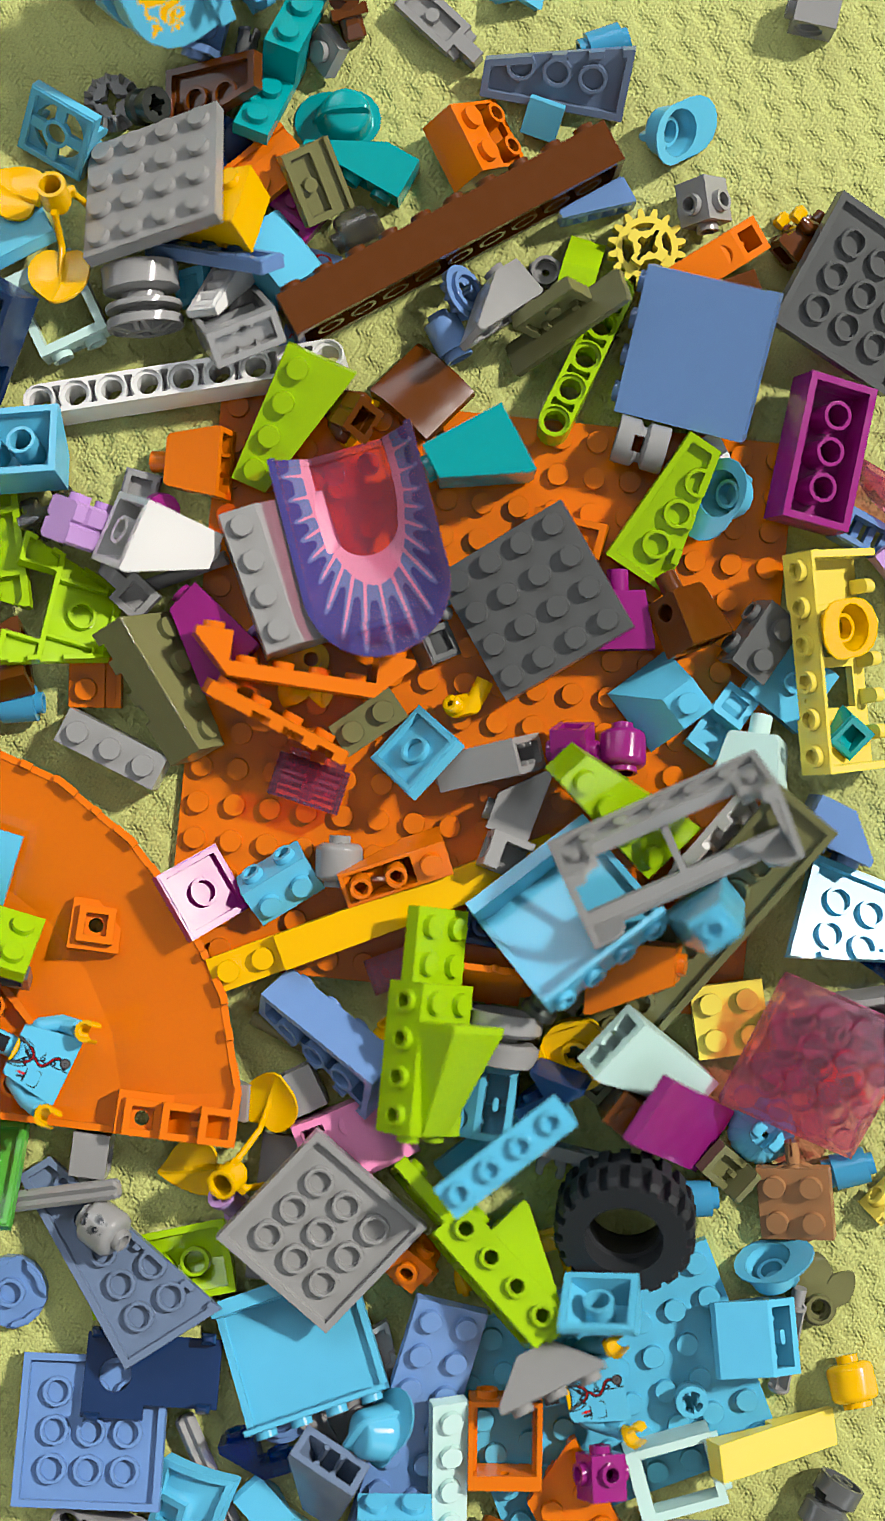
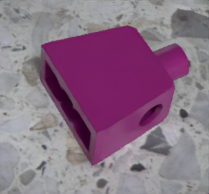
M628 569L606 570L610 584L636 628L597 651L654 650L655 639L645 590H629Z

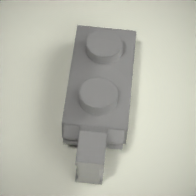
M397 0L394 3V9L446 58L448 57L453 62L460 58L473 71L484 60L482 56L484 54L483 51L473 43L477 38L471 31V25L444 0Z

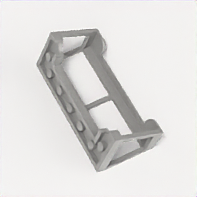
M755 749L547 841L595 950L617 941L625 932L626 926L624 921L763 860L768 866L785 868L794 861L806 857L780 785ZM734 794L738 796L741 803L748 800H761L765 804L769 802L777 819L778 827L690 866L685 865L667 824ZM660 828L678 870L591 910H585L576 888L586 884L588 874L600 866L596 856Z

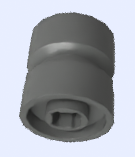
M823 1466L812 1484L815 1493H808L797 1513L803 1521H849L846 1514L854 1513L864 1492L857 1484L843 1474Z

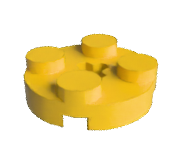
M568 1017L559 1020L544 1034L539 1050V1058H545L589 1074L592 1082L586 1091L593 1089L600 1082L591 1076L581 1062L577 1063L574 1058L568 1059L566 1054L570 1052L571 1046H577L578 1049L585 1050L604 1029L592 1018Z

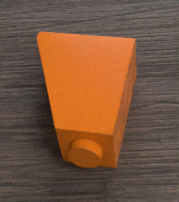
M645 941L636 948L637 951L630 960L623 964L617 963L606 972L605 978L599 984L591 988L588 986L585 988L583 1014L592 1015L675 986L680 981V976H686L688 956L682 953V943Z

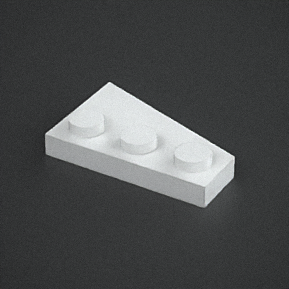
M735 794L690 848L681 854L685 865L690 866L719 853L757 810L759 806L756 800H748L741 803ZM675 861L672 865L671 870L668 872L669 874H672L678 870Z

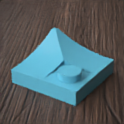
M171 1452L164 1457L160 1512H150L148 1521H224L241 1477L236 1474L202 1466Z

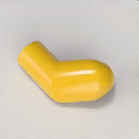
M477 676L469 693L446 696L443 700L442 708L449 717L457 719L475 715L480 711L493 684Z

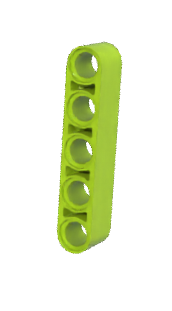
M625 278L633 300L634 287L632 283ZM632 300L598 323L605 325L610 333L602 336L597 335L591 328L576 339L539 415L536 431L538 438L545 445L558 446L568 437L630 310ZM584 355L589 356L594 361V365L587 368L581 367L577 363L576 358ZM565 387H571L578 392L579 396L576 399L568 400L561 395L560 390ZM549 419H556L562 423L563 429L559 432H551L546 429L544 423Z

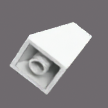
M119 491L91 559L125 572L209 569L211 563L219 556L221 550L220 543L224 535L150 499Z

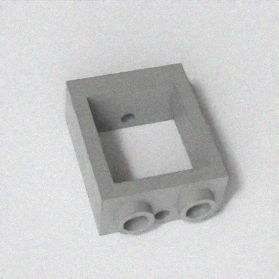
M252 285L230 304L227 310L222 311L219 315L191 318L201 346L217 369L287 342L276 308L256 285Z

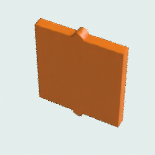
M464 963L462 986L473 987L472 1001L518 1006L524 980L515 969L502 968L497 965L487 966Z

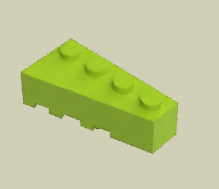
M572 742L545 767L592 821L652 795V793L646 791ZM687 816L667 824L678 850L702 829ZM660 828L617 846L619 851L647 879L672 857V853Z

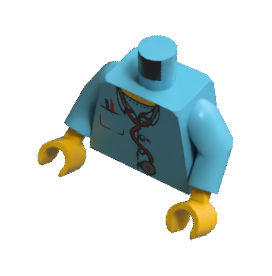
M59 1014L38 1017L32 1024H25L19 1037L0 1029V1053L9 1057L2 1071L6 1075V1086L18 1105L34 1117L37 1125L47 1130H52L53 1128L47 1124L48 1116L53 1113L61 1118L62 1112L50 1105L54 1104L82 1044L97 1043L96 1040L90 1039L89 1030L92 1027L101 1028V1024L98 1022Z
M624 1335L583 1336L572 1348L605 1360L608 1368L600 1371L602 1379L590 1385L582 1387L579 1381L566 1387L569 1394L554 1402L548 1403L545 1397V1406L551 1407L568 1403L571 1422L579 1423L581 1427L599 1434L624 1440L629 1448L638 1449L647 1440L639 1438L635 1432H642L647 1426L642 1420H638L630 1426L627 1422L632 1419L619 1358L630 1347L629 1345L620 1346L616 1342Z

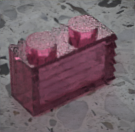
M292 746L289 753L280 751L267 793L327 813L339 815L352 773L345 771L347 764L342 766L329 758H325L324 764L310 760L311 752Z

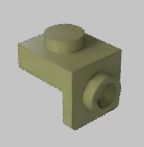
M718 1139L695 1165L737 1204L741 1203L761 1180V1176L751 1165L721 1139Z

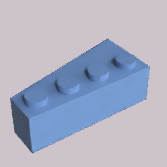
M293 968L286 970L261 993L259 1014L291 1046H296L299 1043L302 1046V1052L307 1059L306 1061L316 1071L323 1068L335 1082L332 1086L342 1098L348 1093L360 1105L355 1111L365 1120L378 1107L384 1040L382 1041L372 1033L363 1020L354 1018L346 1012L337 999L332 996H326L316 988L314 982L308 976L300 975Z

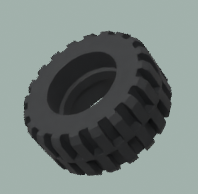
M621 1148L619 1153H612L610 1149L599 1152V1156L595 1159L592 1155L580 1161V1168L577 1166L572 1167L566 1174V1180L561 1183L558 1190L553 1229L555 1247L559 1250V1257L564 1265L567 1267L571 1266V1272L636 1273L640 1277L641 1290L648 1289L650 1293L660 1289L662 1282L666 1284L671 1283L678 1277V1271L682 1272L690 1263V1256L695 1250L696 1205L694 1204V1194L691 1187L686 1185V1179L680 1171L675 1170L672 1172V1164L662 1158L657 1161L653 1159V1154L642 1150L641 1154L631 1153V1149ZM627 1208L646 1214L655 1221L656 1225L639 1234L624 1235L605 1229L594 1218L611 1209Z

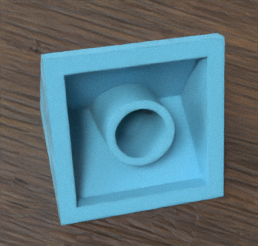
M275 210L263 218L254 248L284 254V268L264 275L252 274L255 280L253 285H256L278 312L279 307L276 295L281 293L280 288L294 279H299L302 282L313 276V270L322 263L279 210Z

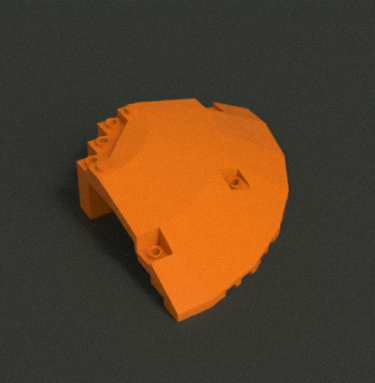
M0 749V829L24 836L3 906L46 919L44 929L29 965L33 975L30 990L0 985V1029L19 1037L25 1024H32L38 1017L59 1014L101 1024V1028L92 1027L89 1030L90 1039L96 1040L97 1043L82 1044L54 1104L50 1105L62 1112L61 1118L51 1113L47 1118V1124L50 1126L234 1148L242 1090L238 1064L236 1063L228 998L219 977L214 979L211 977L205 961L210 956L201 938L198 937L190 943L187 942L152 881V878L161 874L160 871L146 856L132 835L120 825L114 823L96 805L94 806L63 777L53 775L24 759L16 758ZM94 919L100 920L103 924V929L97 933L92 932L89 929L90 921ZM0 1053V1120L36 1124L34 1117L18 1105L6 1086V1075L2 1071L9 1057ZM138 1111H145L148 1114L146 1124H136L134 1116Z

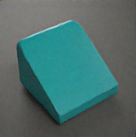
M844 705L839 708L830 726L831 745L849 761L875 735Z

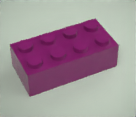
M815 370L793 377L763 519L824 536L849 532L878 389Z

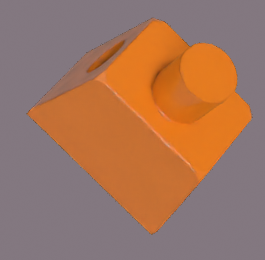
M214 425L170 433L166 440V451H152L150 453V470L153 473H164V485L219 500L231 501L233 480L231 477L234 468L236 432L221 425Z

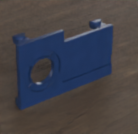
M93 1326L92 1331H89L80 1417H83V1422L97 1423L99 1418L143 1421L144 1406L195 1409V1414L209 1415L210 1410H217L223 1349L222 1340L216 1339L217 1334L202 1333V1338L177 1337L131 1366L132 1376L130 1383L123 1390L114 1392L103 1386L100 1380V1371L106 1361L111 1358H118L102 1327Z

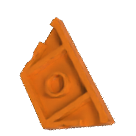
M575 1434L569 1436L566 1440V1446L555 1461L552 1460L545 1470V1475L542 1479V1492H530L526 1497L531 1512L536 1521H621L612 1502L592 1504L577 1499V1485L573 1479V1465L576 1463V1452L584 1450Z

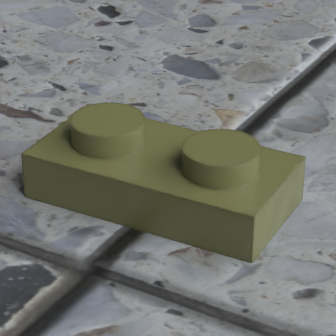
M388 687L375 698L367 700L328 728L336 736L340 746L350 752L348 755L350 757L409 716Z

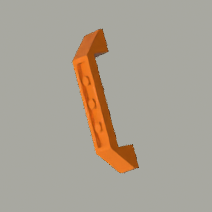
M203 620V625L196 624L192 631V636L225 678L365 700L375 698L415 668L416 660L406 658L407 652H401L385 657H373L370 682H366V675L346 672L344 678L330 676V669L309 667L308 672L295 671V664L282 661H273L272 667L257 665L258 658L244 655H236L235 661L230 660L234 630L225 629L226 623Z

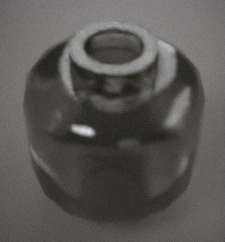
M356 205L333 220L335 233L330 236V239L341 256L357 245L365 244L367 247L378 241V236L385 231V228L372 207L367 210L363 205Z

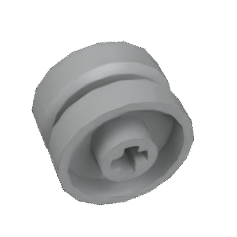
M472 1003L470 1024L504 1028L503 1037L487 1066L510 1070H531L538 1060L539 1049L532 1043L523 1040H533L542 1036L544 1023L533 1019L521 1009Z

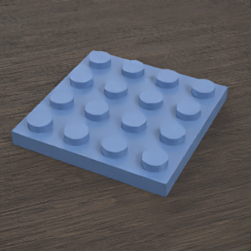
M24 1352L10 1507L160 1512L168 1407L144 1406L143 1421L99 1418L97 1423L83 1422V1417H80L86 1354ZM111 1358L106 1361L100 1371V1380L103 1386L114 1392L126 1388L132 1376L131 1368L125 1370L119 1358Z

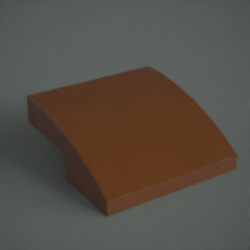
M419 343L370 389L371 397L396 414L402 427L405 428L413 424L415 436L424 442L430 441L475 397L471 387L453 369Z

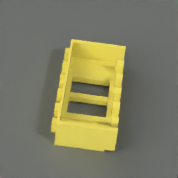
M875 548L808 550L782 555L787 610H790L800 718L797 721L802 776L885 768V760H872L870 741L850 761L831 745L830 726L840 707L828 708L824 669L845 667L849 706L846 708L875 734L872 739L885 738V724H869L867 703L883 701L885 692L881 687L865 688L864 667L879 665L882 660L881 654L878 651H869L864 655L842 660L834 659L833 657H823L820 615L831 602L839 599L857 598L859 594L874 591L875 582L873 579L855 578L854 559L875 555Z

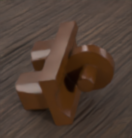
M328 0L333 8L329 12L330 23L332 26L339 25L344 42L347 44L365 39L367 34L363 18L369 13L366 0L359 2V0Z

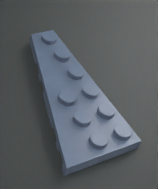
M53 1156L47 1157L22 1173L21 1182L25 1189L81 1183L77 1181L75 1176H68V1170ZM88 1203L36 1209L125 1370L223 1309L132 1227L129 1231L131 1239L128 1245L120 1252L115 1251L110 1255L100 1256L83 1244L77 1237L75 1221L79 1212Z

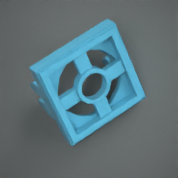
M37 80L31 87L17 146L80 182L86 177L92 149L98 143L103 142L101 139L107 134L108 129L100 125L101 115L41 80ZM49 105L57 106L55 118L47 120L50 111L46 107ZM69 114L74 116L79 122L83 133V140L71 133L70 127L67 124ZM50 124H56L63 130L65 135L64 142H58L52 138L49 131ZM38 129L42 131L44 139L46 140L48 145H46L40 137ZM67 145L79 153L73 157H64L59 155V150Z

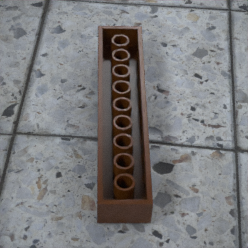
M604 119L594 125L591 121L582 124L573 131L572 137L562 142L559 139H555L547 143L540 149V154L529 160L527 156L515 160L508 166L507 172L497 177L495 174L485 176L475 184V189L466 194L459 191L447 197L443 201L444 205L432 212L430 209L418 212L410 219V224L400 229L394 226L383 231L378 236L379 240L366 247L365 244H360L353 247L345 254L346 258L335 264L332 261L321 264L313 270V276L302 282L299 279H294L280 288L281 293L276 295L280 314L296 343L322 340L442 276L441 274L449 267L463 265L556 215L560 209L618 178L625 158Z

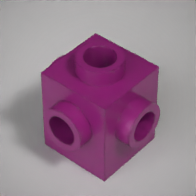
M558 722L549 730L550 740H547L545 748L546 760L548 762H551L571 742L600 760L601 746L599 740H595L594 722Z
M602 1443L590 1444L589 1451L576 1452V1463L573 1465V1479L577 1485V1499L592 1504L627 1501L626 1482L629 1479V1466L625 1460V1453L611 1450V1444Z

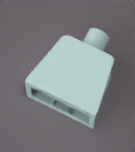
M751 713L748 732L729 730L715 766L755 749L778 783L787 789L788 748L787 743L780 736L770 734L773 717L763 713Z

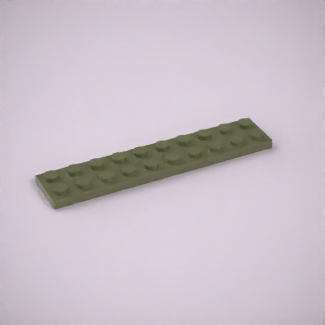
M779 783L806 857L794 861L785 868L771 867L761 860L726 876L745 901L743 934L712 955L702 953L682 944V953L688 956L686 976H680V981L675 986L592 1015L583 1014V1009L577 1017L592 1018L597 1021L602 1029H605L629 1004L664 1032L838 835V831ZM763 802L721 851L778 827L777 819L769 802L766 804ZM693 890L687 894L682 895L674 905L688 897L696 890ZM669 924L666 925L664 933L653 940L682 943ZM571 1046V1050L566 1056L568 1059L574 1058L577 1063H580L577 1057L584 1050L578 1049L577 1046ZM600 1083L595 1088L585 1091L584 1095L598 1106L614 1087Z

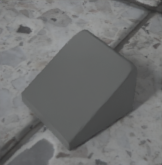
M447 620L438 623L425 639L411 648L420 670H425L461 654Z

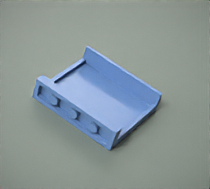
M655 263L648 264L647 270L641 271L638 280L637 292L642 293L639 306L633 307L629 318L628 328L633 329L630 344H624L620 356V365L624 366L622 378L615 381L612 390L611 401L616 402L614 411L742 443L747 438L784 293L727 282L663 267Z

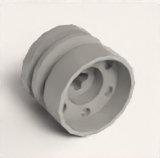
M138 256L115 260L103 265L101 268L103 293L106 297L116 299L105 307V313L108 317H111L107 321V331L110 335L146 339L172 334L185 326L183 315L178 313L183 308L181 300L169 296L180 289L178 264L175 260L158 256Z

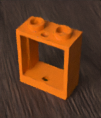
M482 1385L476 1387V1390H468V1491L542 1492L543 1399L532 1403L535 1410L532 1411L531 1464L477 1463L478 1407L499 1408L505 1390H498L497 1387L491 1385Z

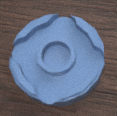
M21 1254L0 1256V1325L12 1329L27 1325L41 1313L48 1299L49 1284L45 1272L36 1261Z

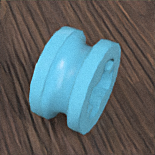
M692 1380L684 1381L675 1389L674 1401L681 1415L685 1418L696 1419L705 1414L709 1401L706 1391L701 1384ZM691 1392H697L698 1405L695 1406L691 1403L692 1407H686L683 1396L686 1393L691 1396Z

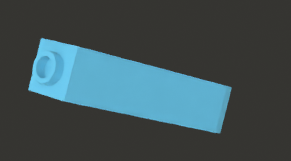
M725 876L702 886L668 909L666 913L670 922L669 926L684 946L712 955L743 934L745 901Z

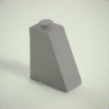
M539 733L462 750L434 780L439 785L440 793L545 768L546 762Z

